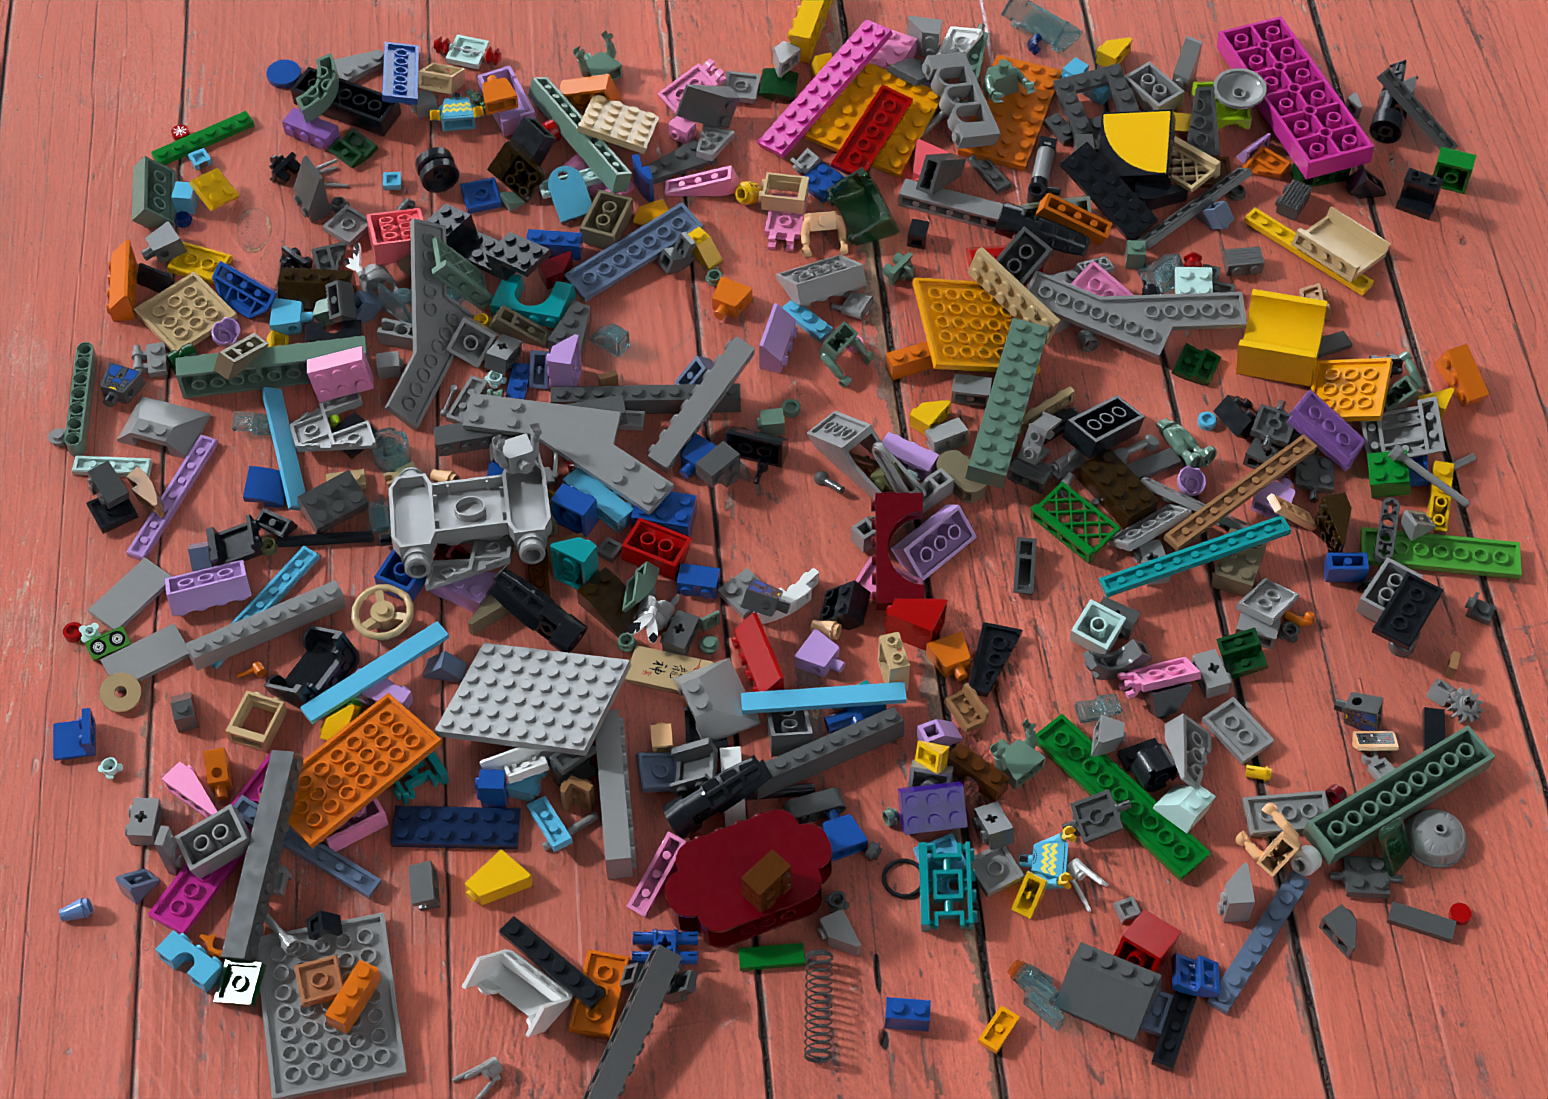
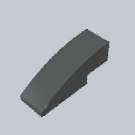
M1017 537L1013 593L1033 595L1036 538Z

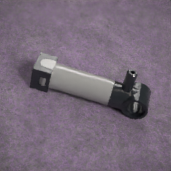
M1040 136L1036 160L1028 187L1027 203L1040 202L1046 193L1053 195L1061 194L1060 188L1048 186L1058 141L1056 138Z

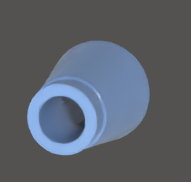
M83 897L59 910V916L63 922L89 918V915L94 913L90 899H84Z

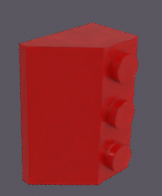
M639 517L622 544V560L639 567L648 561L659 568V575L676 580L681 563L685 564L692 538Z

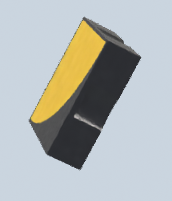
M1173 110L1102 113L1099 155L1127 185L1135 184V181L1161 184L1172 183V147L1175 139L1176 124Z

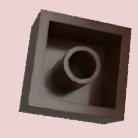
M772 849L741 878L743 897L761 913L766 908L770 909L776 903V899L781 894L785 895L792 887L791 866Z

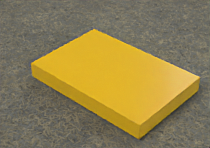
M182 242L188 252L173 258L167 266V271L185 277L195 271L206 283L215 285L212 276L219 262L222 261L230 265L233 257L226 253Z

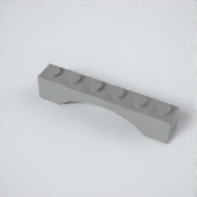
M942 468L926 477L921 483L927 492V495L923 498V513L953 493L954 479ZM875 516L866 517L851 527V541L863 553L872 547V536H875V530H871V518H875ZM910 521L906 522L905 524H903L902 526H900L898 529H900L901 527H903L904 525H906V524L909 523Z

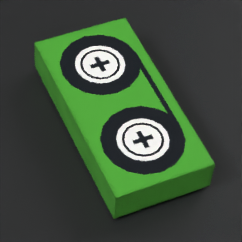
M120 626L86 641L85 645L92 660L95 661L131 645L123 626Z

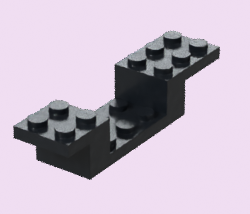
M446 203L426 220L445 225L446 244L478 269L504 281H507L516 272L528 277L551 256L550 249L512 232H509L499 241L477 231L471 214Z

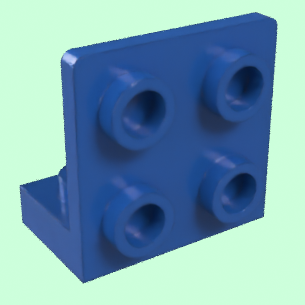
M90 708L82 709V717H79L76 721L53 724V758L55 761L96 755V720Z

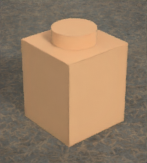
M671 723L650 725L652 751L672 752Z

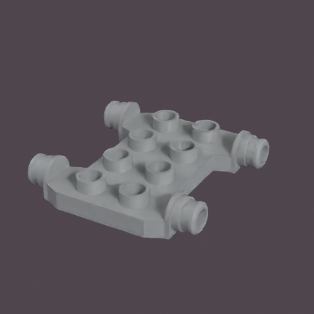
M535 460L536 465L532 467L531 472L528 474H524L522 471L509 474L504 469L501 475L431 483L426 473H423L418 468L409 467L404 469L398 477H395V480L389 487V505L393 549L401 557L406 574L415 579L426 577L431 571L433 552L437 544L458 545L464 540L480 538L492 541L500 539L504 535H509L515 542V547L523 562L527 564L541 562L545 557L547 538L552 531L545 469Z

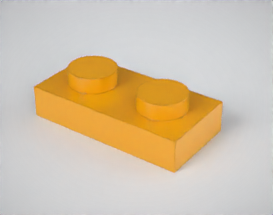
M1001 1005L979 1037L978 1043L997 1054L1020 1020V1016Z

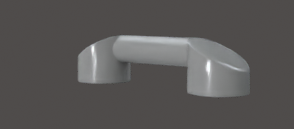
M1148 434L1144 440L1127 448L1120 447L1114 453L1126 464L1128 455L1145 448L1150 452L1156 451L1159 447V440L1155 436Z

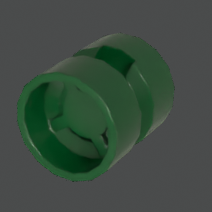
M189 342L181 346L180 351L173 350L167 353L166 358L176 374V358L197 356L198 354Z

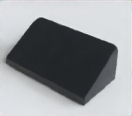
M140 263L138 266L137 284L158 293L173 285L170 274Z
M265 508L261 510L257 517L261 529L281 538H285L298 527L292 520Z

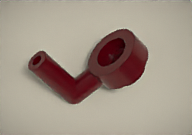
M1333 784L1326 789L1327 798L1333 805L1347 798L1346 790L1340 785Z

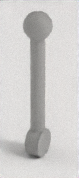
M457 385L450 386L451 392L444 409L440 412L442 416H446L448 413L447 409L452 397L458 391Z

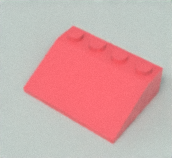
M420 208L366 214L368 233L376 265L386 266L390 263H395L411 253L410 221L414 218L424 220Z

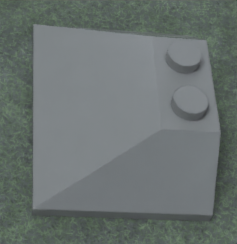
M141 396L117 441L136 446L139 439L167 446L171 456L185 459L200 434H202L211 414Z
M1437 396L1417 400V406L1383 412L1382 421H1361L1363 437L1366 440V456L1369 453L1391 451L1396 444L1404 448L1403 450H1407L1409 458L1445 452L1446 447Z
M730 658L673 678L680 696L684 695L694 716L696 730L700 739L709 737L711 741H718L761 725L756 713L742 714L741 693H746Z

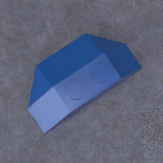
M222 261L219 262L212 276L218 295L233 310L249 319L270 310L278 294L273 288Z

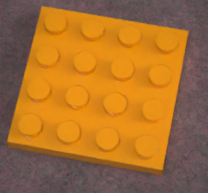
M1392 358L1316 361L1311 390L1346 422L1382 421L1393 364Z

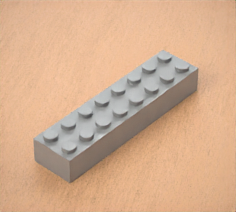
M618 709L608 711L595 737L608 879L633 877V869H637L623 717H619Z

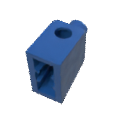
M696 433L681 453V466L683 468L679 471L680 475L685 479H688L692 474L699 477L696 475V462L714 449L716 445Z
M832 809L826 813L828 821L823 823V831L826 833L832 847V862L867 850V837L852 815L847 814L840 817L837 809Z

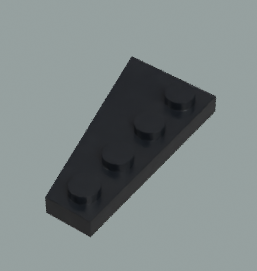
M983 622L969 682L971 688L975 689L979 696L988 697L1020 639L1022 629Z

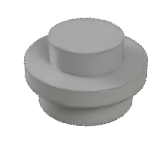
M61 428L52 430L48 436L50 443L57 447L65 445L66 430Z

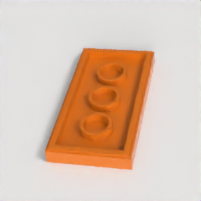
M588 949L582 973L606 993V997L592 1011L575 999L568 1032L610 1039L614 1031L624 990L619 985L625 966L630 965V956Z

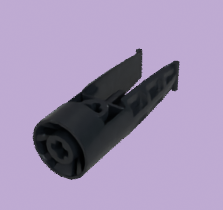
M1402 60L1391 64L1390 68L1393 73L1414 95L1418 76L1403 80L1407 61ZM1383 86L1369 132L1376 141L1390 144L1397 142L1401 138L1408 113Z
M1004 202L994 230L995 234L1012 239L1014 233L1018 234L1025 226L1053 250L1085 257L1090 243L1089 237L1040 216L1038 219L1023 215L1021 214L1023 207Z
M507 566L493 577V580L497 583L487 594L492 595L532 631L535 630L547 639L549 644L558 651L570 653L585 635L588 626L572 614L564 611L541 590L508 570Z
M753 755L751 758L699 785L700 789L687 797L680 795L663 806L664 814L677 835L685 839L701 829L704 820L717 812H720V814L724 813L757 790L768 779H772L773 776L764 760L758 761L755 755Z

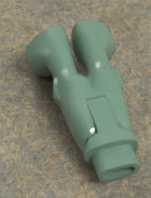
M1165 418L1157 422L1156 426L1160 429V434L1174 449L1175 453L1184 459L1186 466L1192 468L1206 467L1216 458L1217 450L1213 446H1207L1204 449L1200 448L1195 438L1181 425L1176 424L1175 421Z

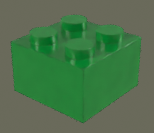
M1441 147L1432 176L1444 179L1441 189L1465 194L1477 155Z
M1391 451L1367 454L1372 498L1411 494L1409 467L1401 461L1398 462L1397 460L1393 461L1388 455Z

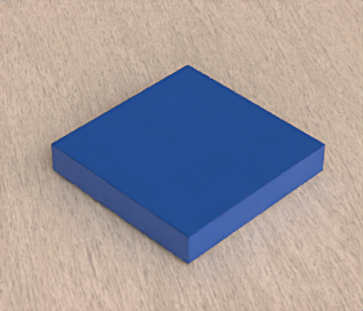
M495 177L460 184L467 213L503 207Z

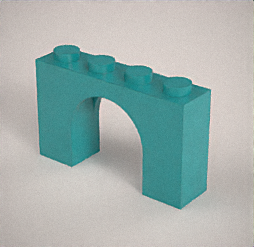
M514 274L507 281L501 280L490 307L493 317L500 307L505 305L538 325L556 328L575 300L576 293L574 284L556 281L549 298L545 302L535 306H526L519 303L525 289L522 275Z

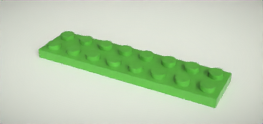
M1361 527L1360 553H1367L1369 565L1382 566V564L1377 563L1374 559L1377 529ZM1396 531L1392 560L1409 569L1512 579L1521 578L1520 542L1428 533L1411 541L1403 531ZM1386 535L1381 536L1383 541H1391L1390 537ZM1386 548L1382 549V556H1385Z

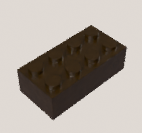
M1110 448L1079 466L1078 481L1094 498L1099 500L1103 508L1123 529L1157 511L1159 500Z

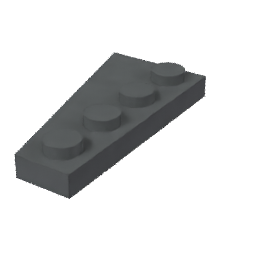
M1214 86L1198 87L1195 90L1187 143L1212 157H1219L1220 148Z

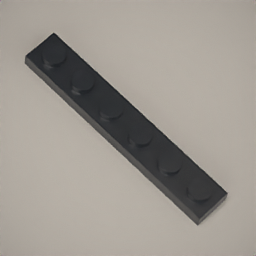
M515 916L499 930L503 938L590 1011L606 997V993Z

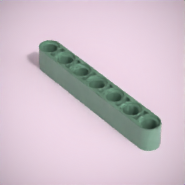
M82 342L77 346L65 431L66 446L70 455L74 457L83 455L87 447L97 367V356L93 345L89 342Z

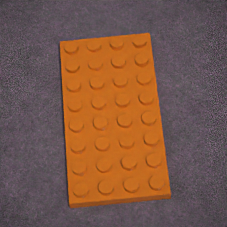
M996 55L992 66L998 65L1001 59L1011 62L1013 67H1017L1030 82L1034 81L1036 91L1028 94L1027 88H1024L1019 83L1018 92L1000 97L1004 102L994 103L993 99L989 100L982 90L1001 134L995 145L958 149L957 155L965 157L976 156V159L983 161L989 159L993 164L1025 171L1043 126V121L1046 118L1056 92L1053 81L1061 79L1062 70ZM976 115L971 116L969 122H978Z
M387 693L303 760V769L298 780L299 787L295 792L293 801L294 808L290 813L288 821L289 827L313 849L442 745V740L390 693Z

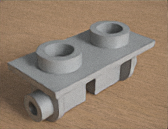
M1075 448L1049 465L1053 468V475L1057 480H1060L1066 471L1073 472L1088 460Z

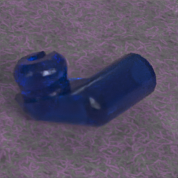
M1036 33L1027 42L1028 50L1033 55H1036L1041 50L1038 47V43L1042 40V36L1039 33Z

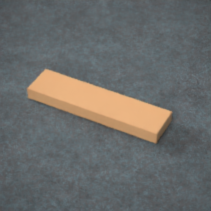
M1270 494L1266 497L1275 513L1310 531L1317 528L1309 512L1275 494Z

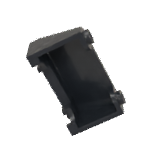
M310 625L302 637V644L307 650L285 679L280 675H272L264 684L266 690L270 694L300 709L301 706L349 677L357 667L360 655L343 631Z

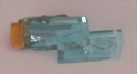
M1016 960L1007 973L1024 992L1027 991L1023 1004L1058 1031L1063 1026L1065 1016L1058 1007L1051 1006L1057 999L1059 992L1053 985V978L1031 964Z

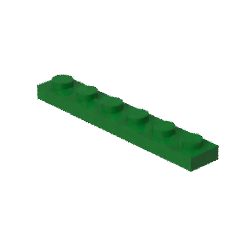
M243 111L151 151V156L155 161L167 165L192 152L206 148L254 127V121L247 111Z

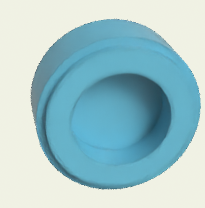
M1202 412L1198 416L1197 424L1202 430L1209 431L1215 428L1217 423L1215 414L1212 412Z

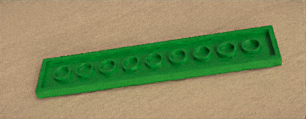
M1060 714L1036 733L1038 739L1037 746L1088 795L1092 796L1109 789L1117 804L1127 800L1130 801L1132 808L1120 812L1124 829L1179 881L1183 880L1210 857L1211 852L1190 832L1185 833L1155 811L1153 807L1157 802L1106 754L1096 757L1091 756L1092 741L1063 714Z

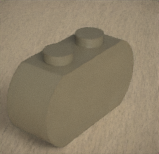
M949 450L942 453L937 459L936 471L942 468L954 479L953 494L965 503H975L983 499L986 494L987 484L965 479L970 458L957 450Z

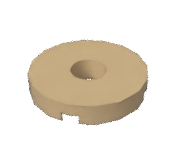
M124 672L108 676L102 682L100 688V699L103 705L115 713H127L133 710L139 704L142 695L138 680L131 674ZM119 688H124L127 691L126 695L122 698L115 696V691Z

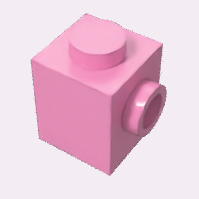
M676 116L668 125L669 137L683 144H687L697 135L696 122Z

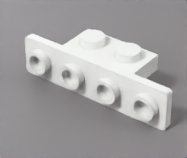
M517 747L481 760L480 765L482 770H505L511 784L549 770L546 758L556 752Z

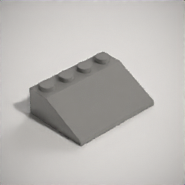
M841 254L775 274L776 279L791 300L801 307L809 306L814 301H825L830 296H842L846 291H858L861 287L867 285L863 264Z

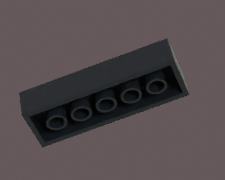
M308 67L291 88L295 105H298L296 98L315 85L317 69ZM339 78L337 95L323 115L384 137L401 115L400 103L382 101L381 92Z

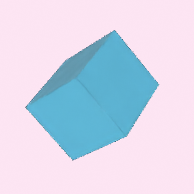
M176 181L171 199L176 213L195 214L200 198L190 186V182Z

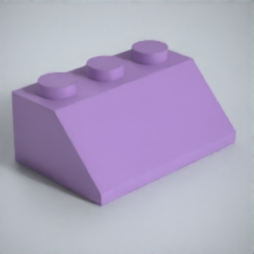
M776 303L773 305L759 345V366L763 370L781 373L783 366L786 367L788 364L789 356L787 355L788 352H792V340L797 337L798 328L796 327V319Z
M574 334L552 346L551 353L547 354L546 365H549L547 376L550 377L549 388L578 386L582 373L579 335Z

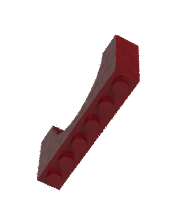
M875 493V500H871V512H875V518H871V530H875V536H872V548H875L876 554H872V566H876V573H872V585H876V591H872V604H876V610H886L888 605H892L895 598L925 599L924 584L913 583L903 578L893 567L888 554L889 542L896 530L908 521L922 519L923 493Z

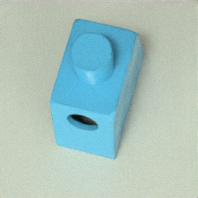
M275 298L271 309L270 330L287 335L301 334L304 323H314L313 312H304L303 304L300 301Z

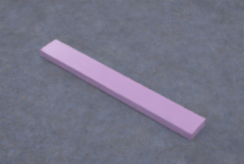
M200 434L161 496L165 516L161 518L153 511L151 512L128 548L127 556L140 561L144 557L148 558L218 446L217 439Z

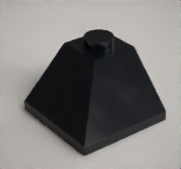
M1186 682L1148 692L1141 690L1149 712L1158 719H1165L1170 717V714L1178 711L1192 690V685Z

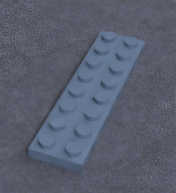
M681 202L565 273L564 278L568 283L574 284L575 291L584 302H587L660 257L664 248L674 247L680 233L686 232L688 234L697 227L703 230V224Z

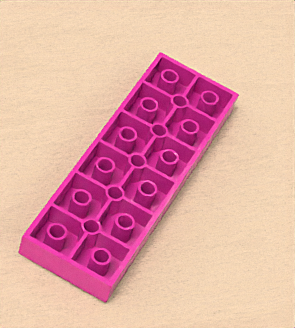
M1282 16L1219 31L1217 49L1231 69L1243 68L1254 71L1264 79L1267 88L1266 95L1262 102L1256 106L1305 179L1371 162L1374 145Z

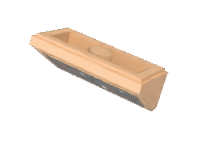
M1394 731L1353 732L1352 746L1358 751L1399 750Z

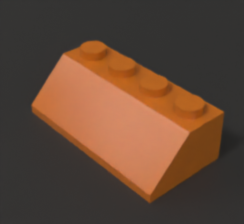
M125 240L112 253L111 261L108 262L111 275H108L110 289H107L109 303L106 304L107 313L111 314L113 321L135 319L137 260L130 240Z

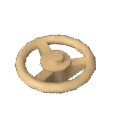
M378 584L366 589L357 597L352 607L351 620L355 629L364 637L373 640H389L399 636L409 627L414 617V603L407 592L389 584ZM383 592L398 594L405 602L406 613L395 612L392 603L385 601ZM375 594L377 602L371 608V617L361 623L359 609L369 596ZM401 623L397 628L388 632L375 633L369 631L373 629L388 630L394 625Z

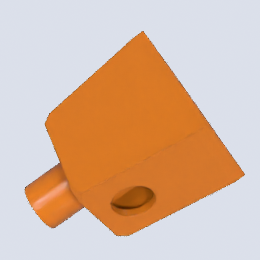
M490 75L487 78V82H483L486 115L519 108L517 93L507 78L497 79L496 75Z
M721 276L712 298V308L715 310L714 316L719 320H723L726 315L733 318L737 317L753 300V288Z
M962 631L927 643L926 655L943 677L954 674L957 681H963L968 677L966 670L970 668L971 657Z
M224 747L204 750L208 786L212 793H215L217 801L228 799V790L233 789L231 760Z

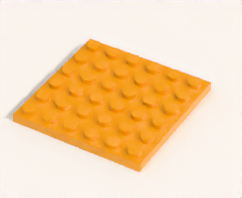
M868 62L806 132L805 139L838 152L883 84L913 99L912 105L872 165L876 169L900 178L916 149L917 140L922 138L936 113L941 97L935 94L928 86L923 84L914 86L889 73L888 70Z
M914 278L912 283L934 369L997 372L1011 322L1015 317L985 291L977 281ZM1040 365L1038 366L1036 374H1038L1041 370Z

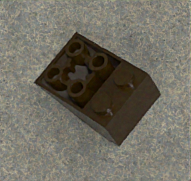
M514 139L505 142L487 168L491 174L526 203L530 201L547 177L530 153Z
M1345 492L1323 496L1321 504L1318 506L1317 516H1315V523L1321 530V538L1323 543L1327 545L1328 553H1342L1345 545L1352 509Z

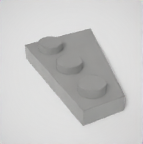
M379 49L334 59L339 78L355 82L383 68L384 53Z
M703 124L696 157L702 158L705 161H713L734 139L735 132Z

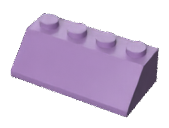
M946 504L891 549L903 568L910 574L925 580L977 538L960 505Z
M243 559L165 579L166 595L172 616H183L191 611H203L211 606H223L228 602L235 600L243 601L252 596Z

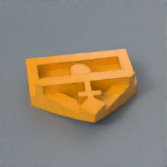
M663 198L640 206L633 224L642 227L668 211L669 209Z

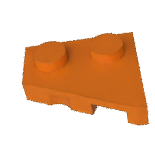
M1262 145L1242 168L1251 169L1254 175L1281 178L1291 167V162Z

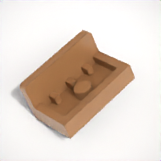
M968 683L964 684L962 691L945 698L944 704L965 733L986 725L989 709L981 702L976 690L971 688Z
M571 775L567 781L565 780L562 783L560 792L564 811L568 812L574 803L592 812L596 804L594 788L591 782Z

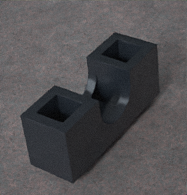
M361 319L343 321L342 329L336 333L327 332L324 322L305 323L306 343L364 336Z

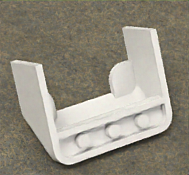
M508 949L477 957L462 985L464 989L477 986L479 991L485 995L498 993L528 1015L526 1022L529 1025V1029L525 1034L527 1037L545 1032L565 1010L572 999V995L519 954Z

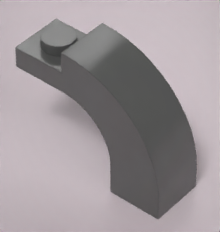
M1134 638L1120 649L1111 653L1099 654L1087 650L1082 654L1086 667L1092 672L1095 679L1098 680L1117 678V673H1129L1128 670L1141 667L1152 659L1145 643Z
M637 962L625 966L619 986L632 992L644 965ZM688 970L674 975L670 982L672 983V988L662 1001H686L687 995L692 994L696 988L698 973Z

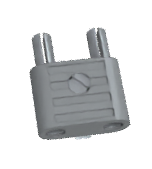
M846 291L841 296L847 298L843 305L833 303L831 308L841 311L843 315L863 320L865 315L869 313L874 297L855 291Z

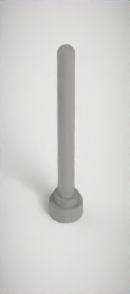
M1396 444L1388 455L1390 459L1403 462L1464 507L1470 505L1468 499L1405 455L1404 448Z
M268 913L264 922L281 940V948L288 955L297 952L301 946L300 941L293 935H287Z

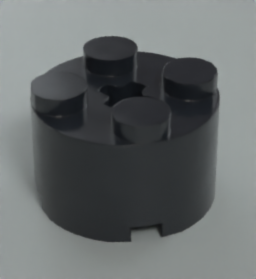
M1158 744L1147 751L1142 749L1135 755L1136 760L1130 767L1131 772L1142 788L1150 793L1163 789L1167 786L1165 782L1170 778L1173 781L1179 774L1174 759L1163 744Z

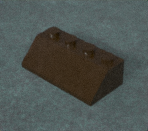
M281 267L278 277V299L300 301L303 304L304 311H314L316 301L327 298L325 286L328 283L336 280L352 283L355 294L356 281L354 272L349 270Z

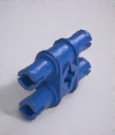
M655 928L652 932L633 931V945H652L653 947L659 944L665 946L666 943L667 949L682 956L681 965H698V951H678L676 949L679 945H698V931L679 932L676 928L674 930H657ZM632 951V964L639 962L644 965L650 951Z

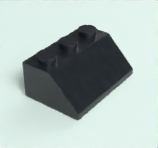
M733 426L727 430V444L740 454L741 459L757 462L758 458H761V463L763 464L768 459V465L783 467L788 452L787 438L765 434L764 432H756L743 427Z

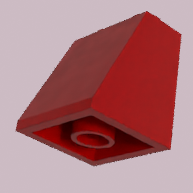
M895 598L892 605H888L885 611V616H887L884 623L886 634L899 632L902 642L926 651L927 643L937 639L945 623L948 600Z
M1144 909L1122 935L1114 956L1158 973L1175 947L1182 931Z

